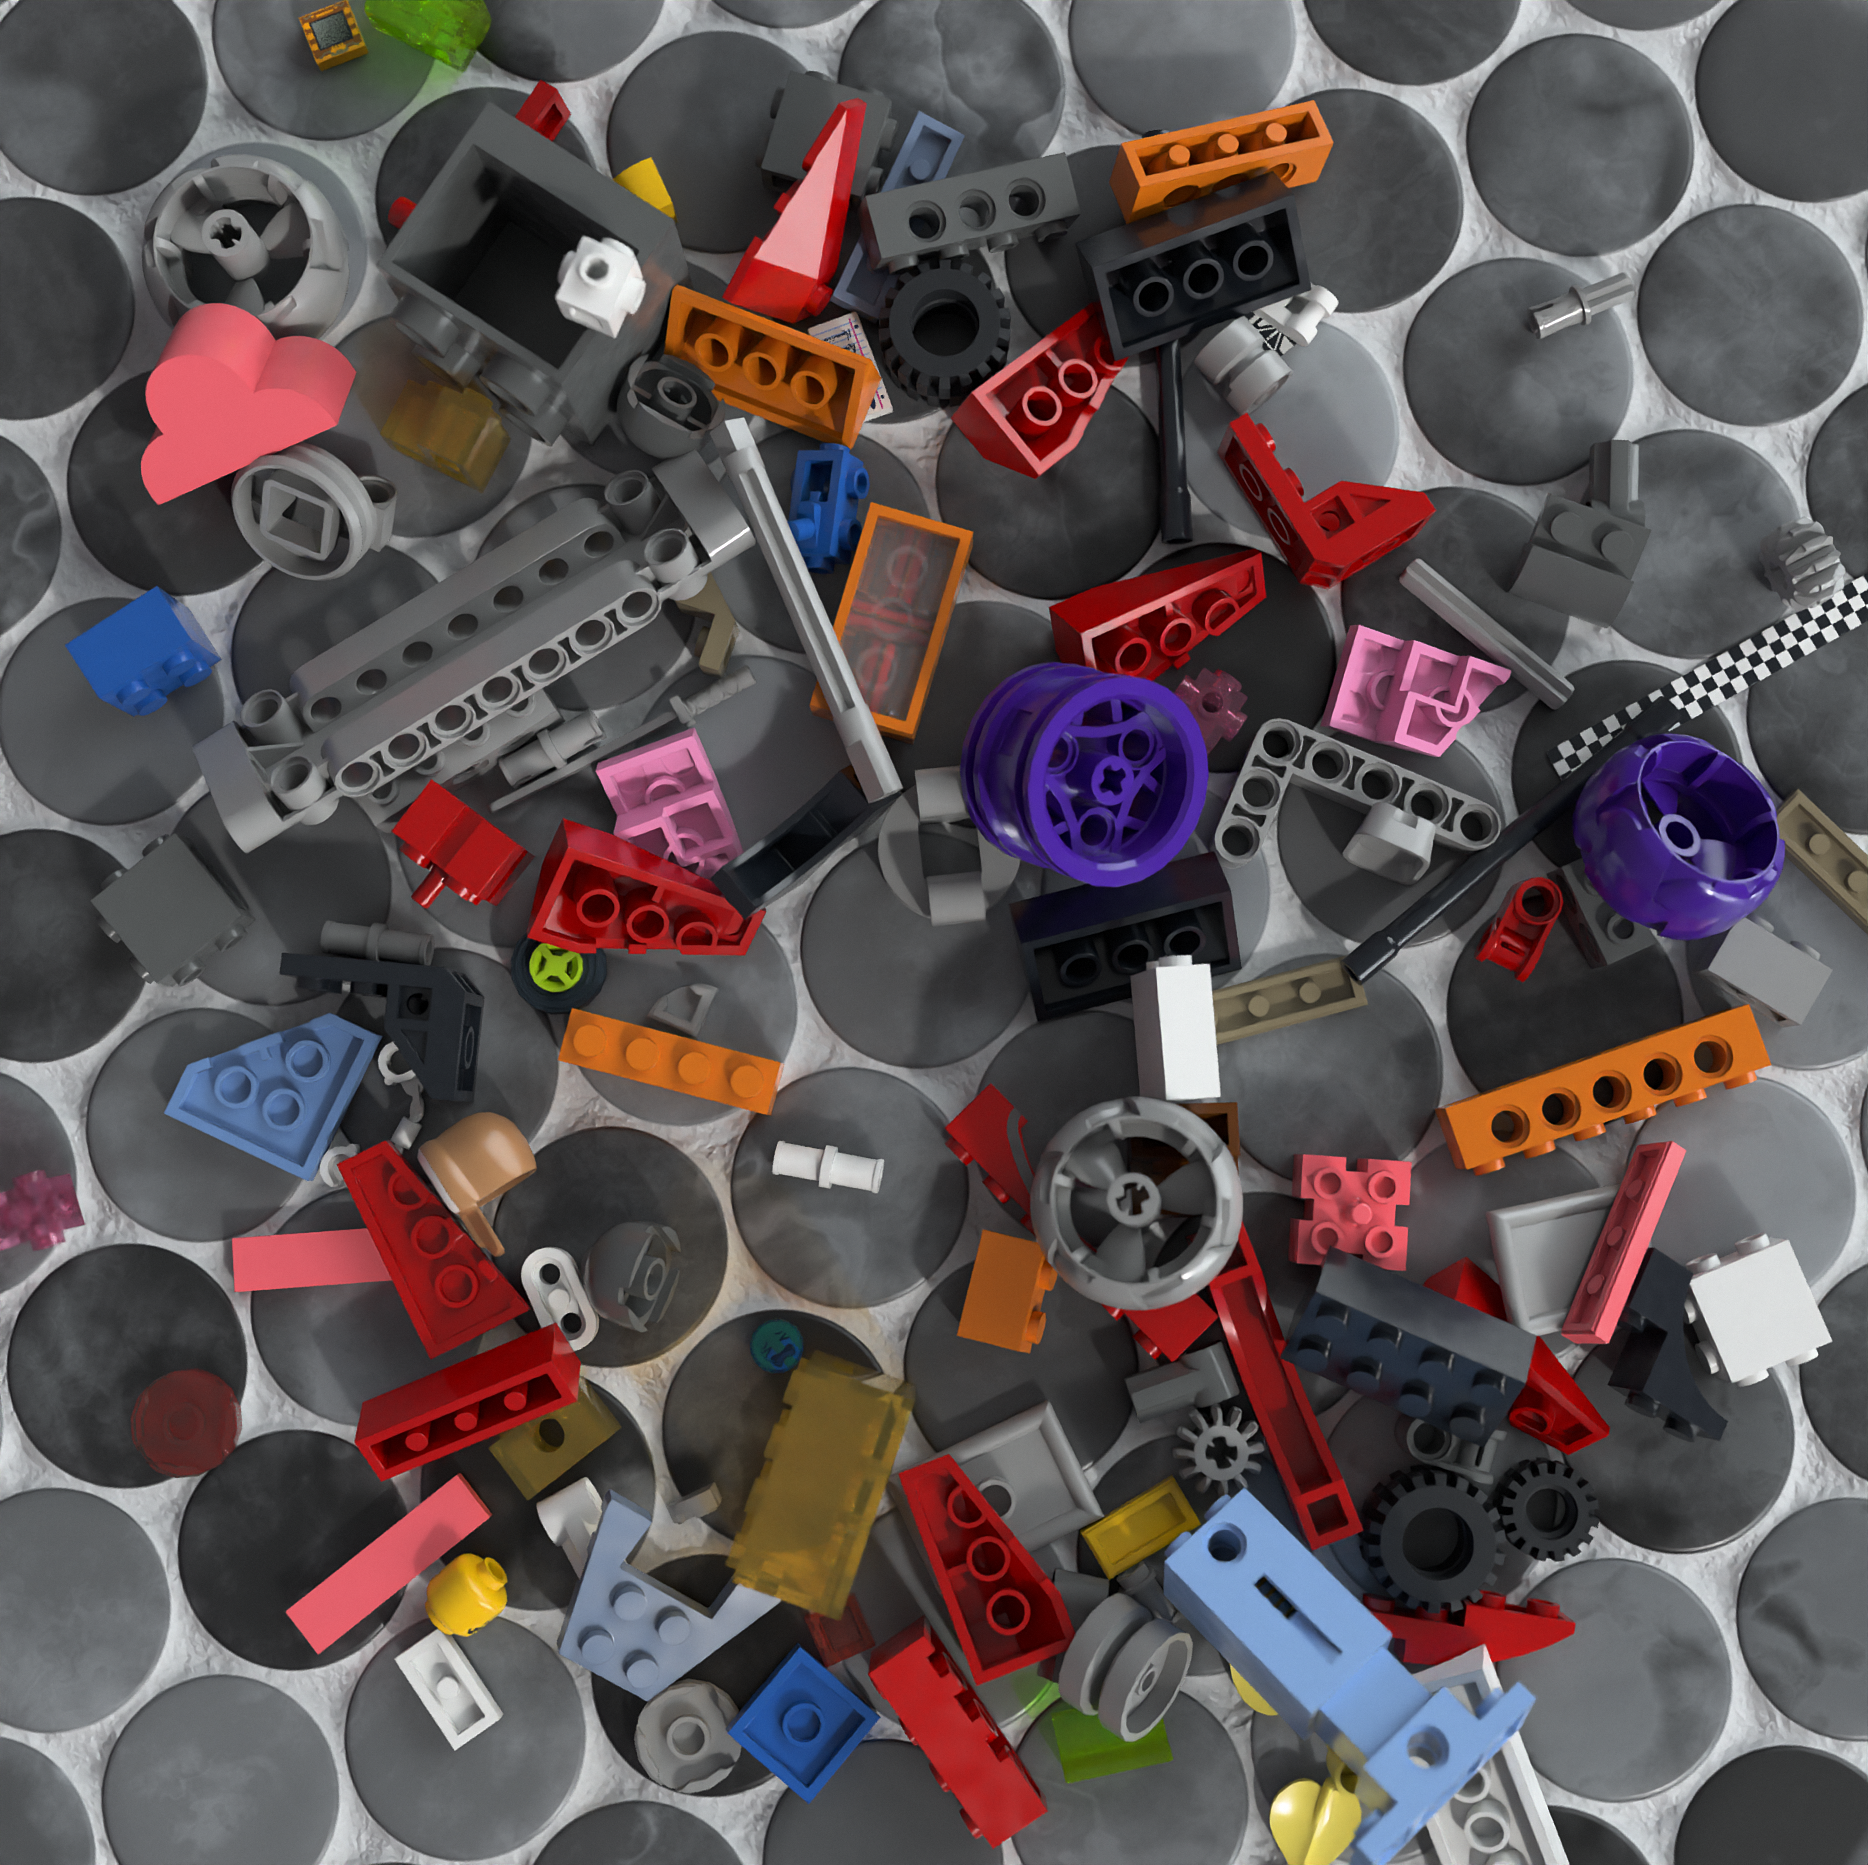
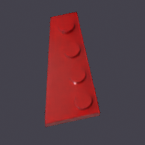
M385 1140L336 1164L430 1360L531 1310L529 1305L482 1249L477 1246L476 1242L390 1140Z

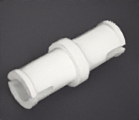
M779 1140L775 1150L772 1172L776 1175L783 1174L819 1181V1187L829 1189L832 1184L878 1193L883 1175L884 1160L838 1153V1147L826 1145L825 1150L789 1144Z

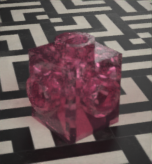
M1203 668L1196 680L1186 675L1174 694L1186 704L1199 724L1208 757L1221 737L1231 742L1248 717L1240 711L1248 697L1240 692L1242 689L1241 683L1228 673L1219 669L1212 673ZM1202 705L1211 706L1215 713L1207 712Z
M45 1170L30 1172L13 1178L14 1188L0 1193V1251L31 1244L33 1252L51 1248L66 1242L64 1232L85 1225L70 1174L47 1178Z

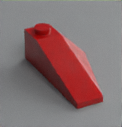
M854 98L840 102L803 159L802 170L807 172V175L803 180L798 179L786 194L784 192L781 194L773 207L778 211V221L762 240L757 236L754 237L722 298L731 304L793 324L811 315L818 316L824 310L833 293V290L828 286L837 271L866 111V102L860 98Z
M1091 302L971 392L952 415L951 419L984 459L1037 479L1077 446L1084 434L1083 431L1094 413L1099 409L1105 399V394L1117 374L1122 370L1129 356L1117 361L1114 360Z
M1255 548L1093 587L1050 606L1049 612L1054 642L1061 662L1091 667L1104 673L1125 674L1150 681L1155 680L1172 665L1179 669L1191 659L1188 652L1210 634L1219 636L1266 598L1262 553Z
M562 818L542 863L526 933L527 938L575 953L596 954V948L627 949L628 954H646V949H677L682 955L745 956L767 911L766 908H763L744 920L739 912L728 903L723 893L712 881L613 834Z
M1464 1257L1432 1275L1422 1285L1507 1322L1500 1285L1468 1257ZM1537 1336L1526 1384L1506 1415L1509 1416L1511 1426L1570 1455L1609 1436L1610 1427L1543 1339Z
M944 1455L898 1473L976 1686L1067 1651L1076 1634L1060 1591L951 1455Z

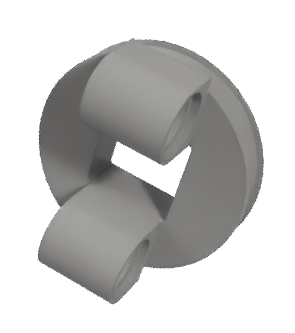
M299 442L272 455L260 456L250 465L241 468L232 483L231 503L235 520L242 535L252 549L266 562L278 570L298 578L325 581L339 578L348 573L369 548L380 552L392 537L398 491L396 486L384 477L378 475H361L357 477L348 466L331 453L312 444ZM296 496L325 509L322 532L282 516V513L296 499Z
M960 765L915 770L916 785L905 791L893 803L880 829L878 856L884 879L900 902L913 912L930 918L932 926L985 921V912L996 905L1010 889L1018 872L1020 860L1002 853L985 840L976 827L981 872L979 870L926 876L927 879H924L918 826L971 820L962 795Z

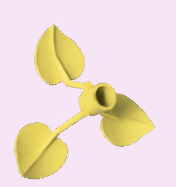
M1229 1663L1233 1683L1243 1701L1257 1712L1270 1716L1277 1715L1278 1713ZM1326 1743L1325 1745L1328 1749L1326 1764L1332 1777L1326 1778L1322 1786L1309 1778L1296 1779L1281 1788L1270 1805L1269 1824L1272 1835L1288 1865H1329L1348 1847L1355 1837L1354 1831L1361 1823L1359 1798L1354 1794L1359 1777Z

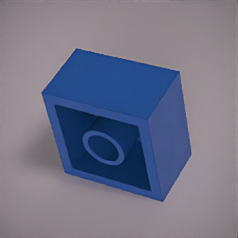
M155 586L65 644L99 699L133 717L137 714L141 716L148 715L160 709L167 702L166 696L182 685L190 687L200 683L211 674L212 669L210 667L222 660L189 608L158 586Z

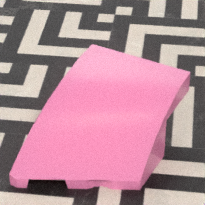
M1350 625L1320 726L1390 747L1440 757L1456 739L1458 730L1463 725L1469 724L1481 711L1478 707L1492 691L1509 679L1512 670L1472 656H1458L1415 640L1404 641L1361 625Z
M695 727L597 764L596 773L617 814L613 833L615 836L708 880H711L710 878L722 866L743 853L725 798Z

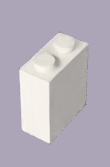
M1191 955L1161 957L1159 961L1147 962L1146 971L1130 976L1140 1097L1156 1098L1168 1102L1221 1097L1210 964L1192 965Z

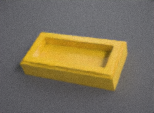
M1171 1475L1080 1531L1107 1578L1110 1580L1170 1544L1185 1531L1190 1532L1201 1523L1176 1480Z

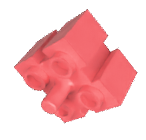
M1294 1154L1292 1197L1305 1198L1304 1219L1290 1218L1288 1261L1297 1264L1320 1265L1329 1247L1332 1246L1385 1270L1406 1271L1408 1227L1395 1225L1396 1205H1409L1412 1162L1357 1158V1172L1346 1171L1347 1157Z

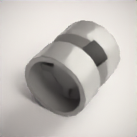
M1245 316L1236 319L1219 332L1200 351L1194 360V364L1213 385L1223 383L1225 386L1223 397L1239 416L1245 413L1250 415L1288 381L1294 372L1275 350H1263L1264 337Z

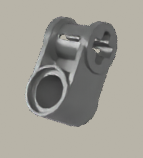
M1405 1413L1399 1416L1395 1424L1394 1436L1397 1444L1404 1452L1424 1463L1444 1468L1448 1472L1471 1480L1492 1485L1494 1476L1490 1473L1498 1441L1505 1440L1506 1431L1496 1428L1483 1448L1433 1426L1435 1435L1432 1443L1425 1448L1418 1449L1413 1441L1414 1432L1421 1423L1425 1422L1408 1416Z

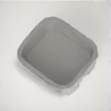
M1376 802L1345 847L1343 857L1350 863L1400 884L1413 885L1418 882L1429 868L1436 826L1419 816L1407 814L1395 806Z

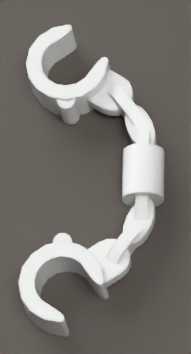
M391 1042L381 1050L378 1058L379 1069L385 1077L384 1082L392 1086L401 1083L405 1092L413 1097L410 1106V1118L403 1116L391 1138V1141L395 1143L394 1146L402 1154L404 1148L410 1149L422 1127L417 1122L422 1119L425 1105L421 1093L425 1088L412 1070L400 1075L393 1071L391 1058L398 1051V1048L394 1042ZM349 1144L348 1146L334 1147L325 1153L320 1162V1174L324 1182L330 1187L338 1186V1180L333 1172L335 1159L340 1155H346L350 1158L360 1153V1145Z

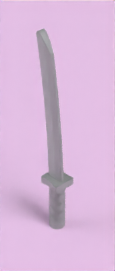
M745 665L734 673H730L728 676L714 682L715 684H710L701 689V691L688 696L687 699L681 698L677 694L669 699L673 709L489 804L487 808L490 814L499 812L591 766L677 720H680L681 724H684L687 728L696 724L695 715L697 716L706 711V709L719 704L720 701L726 700L757 683L748 665Z

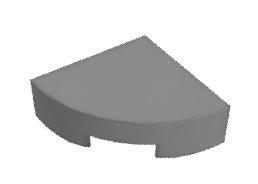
M691 984L676 988L661 997L651 1008L648 1016L698 1037L719 989L706 984Z
M715 1482L667 1504L666 1507L673 1523L680 1525L692 1517L700 1518L717 1510L721 1504L722 1497Z

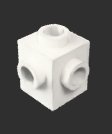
M583 236L576 253L569 251L560 267L558 283L561 284V287L556 295V300L563 316L616 338L627 312L634 314L637 311L645 292L646 283L642 281L643 277L637 259L633 257V251L613 239L603 238L601 243Z

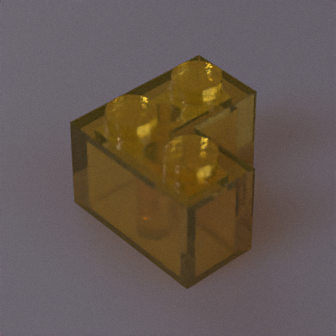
M408 379L380 432L381 437L391 449L482 494L511 441L510 436L501 423L502 417L491 409L493 406L491 400L469 388H464L461 394L430 380L423 386Z

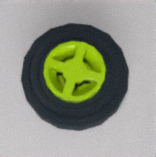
M527 933L517 942L511 957V979L519 996L533 1008L552 1015L570 1014L572 1008L580 1010L588 1006L601 992L607 975L606 954L603 948H596V954L575 953L527 938Z

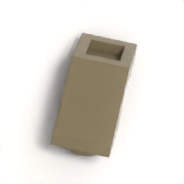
M710 572L708 573L707 583L698 594L686 600H675L681 613L712 622L711 628L702 627L695 645L694 656L700 658L698 664L703 674L721 679L725 676L739 629Z

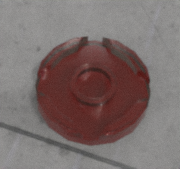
M197 1368L171 1371L154 1380L137 1398L131 1415L132 1440L137 1451H141L143 1457L148 1460L146 1463L156 1472L174 1478L197 1477L220 1466L236 1448L242 1431L241 1406L233 1389L217 1375Z

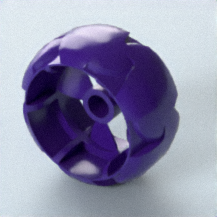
M1672 733L1655 734L1635 741L1630 746L1618 750L1591 775L1579 796L1573 813L1572 825L1575 845L1581 851L1586 877L1595 891L1620 916L1656 930L1657 935L1675 940H1698L1730 929L1767 899L1783 870L1785 841L1779 837L1777 813L1769 794L1745 765L1736 762L1728 755L1715 749L1712 744L1697 737ZM1642 798L1654 802L1663 816L1654 825H1652L1648 817L1647 807Z

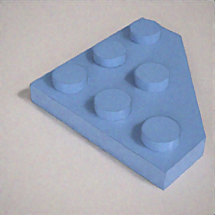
M328 1013L312 1019L308 1023L283 1032L273 1033L238 1046L239 1048L188 1064L164 1114L306 1181H313L320 1168L321 1159L328 1151L383 1036L337 1014Z

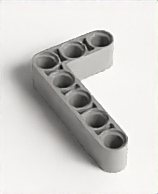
M1277 718L1264 723L1250 741L1210 836L1209 850L1210 852H1215L1220 865L1225 868H1241L1249 863L1262 847L1288 782L1366 815L1376 802L1390 804L1407 814L1414 815L1411 809L1413 796H1425L1430 799L1434 807V815L1431 820H1428L1436 826L1433 843L1464 855L1474 854L1478 850L1494 843L1500 834L1501 821L1496 810L1483 801L1290 720ZM1277 734L1283 737L1288 743V755L1284 758H1274L1268 755L1263 747L1264 736ZM1315 755H1328L1334 760L1337 766L1335 778L1324 779L1315 773L1312 766V760ZM1364 775H1375L1383 781L1386 789L1383 799L1375 800L1365 795L1361 785ZM1247 782L1262 784L1268 791L1267 805L1255 807L1247 803L1243 797V785ZM1463 816H1473L1481 823L1483 833L1479 841H1471L1461 832L1460 823ZM1232 829L1242 832L1246 836L1249 845L1246 854L1235 856L1228 853L1222 844L1223 833Z

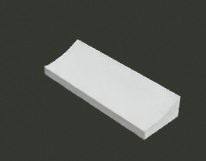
M1485 1643L1449 1661L1412 1675L1432 1696L1444 1686L1474 1717L1477 1715L1475 1713L1477 1707L1497 1687L1502 1690ZM1519 1731L1426 1823L1442 1865H1570ZM1410 1757L1416 1765L1425 1768L1429 1767L1423 1759Z

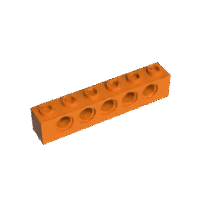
M1749 1004L1700 1017L1435 1108V1112L1455 1168L1462 1170L1472 1168L1474 1175L1479 1176L1505 1167L1503 1157L1522 1151L1525 1159L1553 1151L1556 1149L1553 1140L1569 1134H1573L1575 1141L1603 1134L1606 1132L1604 1122L1622 1116L1625 1124L1650 1118L1657 1114L1654 1105L1673 1099L1675 1106L1679 1107L1702 1100L1707 1097L1704 1089L1706 1087L1723 1082L1725 1089L1728 1090L1749 1084L1757 1080L1756 1070L1772 1064ZM1701 1043L1706 1045L1713 1055L1712 1066L1706 1072L1700 1070L1694 1061V1052ZM1651 1060L1658 1063L1663 1071V1081L1655 1090L1646 1084L1643 1076L1644 1068ZM1601 1077L1611 1083L1614 1092L1612 1101L1606 1107L1599 1105L1593 1096V1086ZM1551 1094L1558 1097L1564 1107L1561 1120L1554 1125L1549 1123L1542 1113L1543 1102ZM1501 1111L1508 1114L1514 1124L1511 1137L1504 1142L1499 1141L1493 1135L1491 1129L1493 1118Z

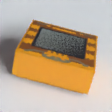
M347 0L299 17L316 63L321 71L369 53Z

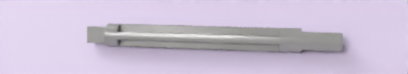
M743 417L723 421L710 432V435L728 477L733 482L831 710L834 724L868 803H873L903 789L901 781L868 704H865L796 544L766 474L764 462L746 420Z

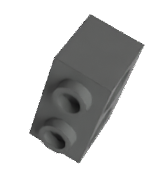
M1583 858L1546 874L1548 879L1553 881L1562 893V909L1591 969L1609 965L1657 943L1650 928L1620 916L1599 896L1586 877Z

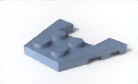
M609 1489L604 1495L601 1505L602 1514L596 1532H592L587 1547V1560L580 1581H576L556 1642L558 1653L634 1695L649 1701L776 1606L784 1595L780 1585L741 1564L711 1606L707 1608L624 1562L651 1525L652 1518L648 1510Z

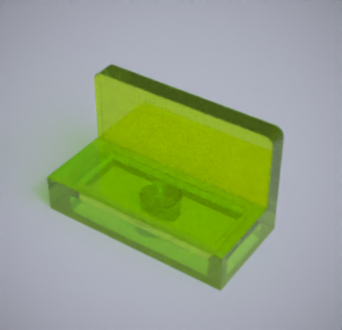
M1076 1708L1051 1713L1065 1783H1073L1174 1760L1163 1717L1148 1734L1135 1742L1124 1741L1103 1727L1098 1714L1085 1715Z

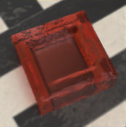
M855 1592L805 1614L804 1618L826 1668L876 1646V1641Z

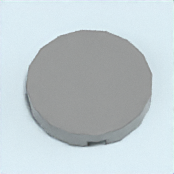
M690 1678L673 1682L649 1700L639 1715L634 1737L639 1762L651 1779L660 1785L664 1784L669 1788L676 1789L678 1792L690 1794L712 1788L729 1775L740 1756L742 1746L725 1729L739 1713V1709L726 1692L711 1682Z

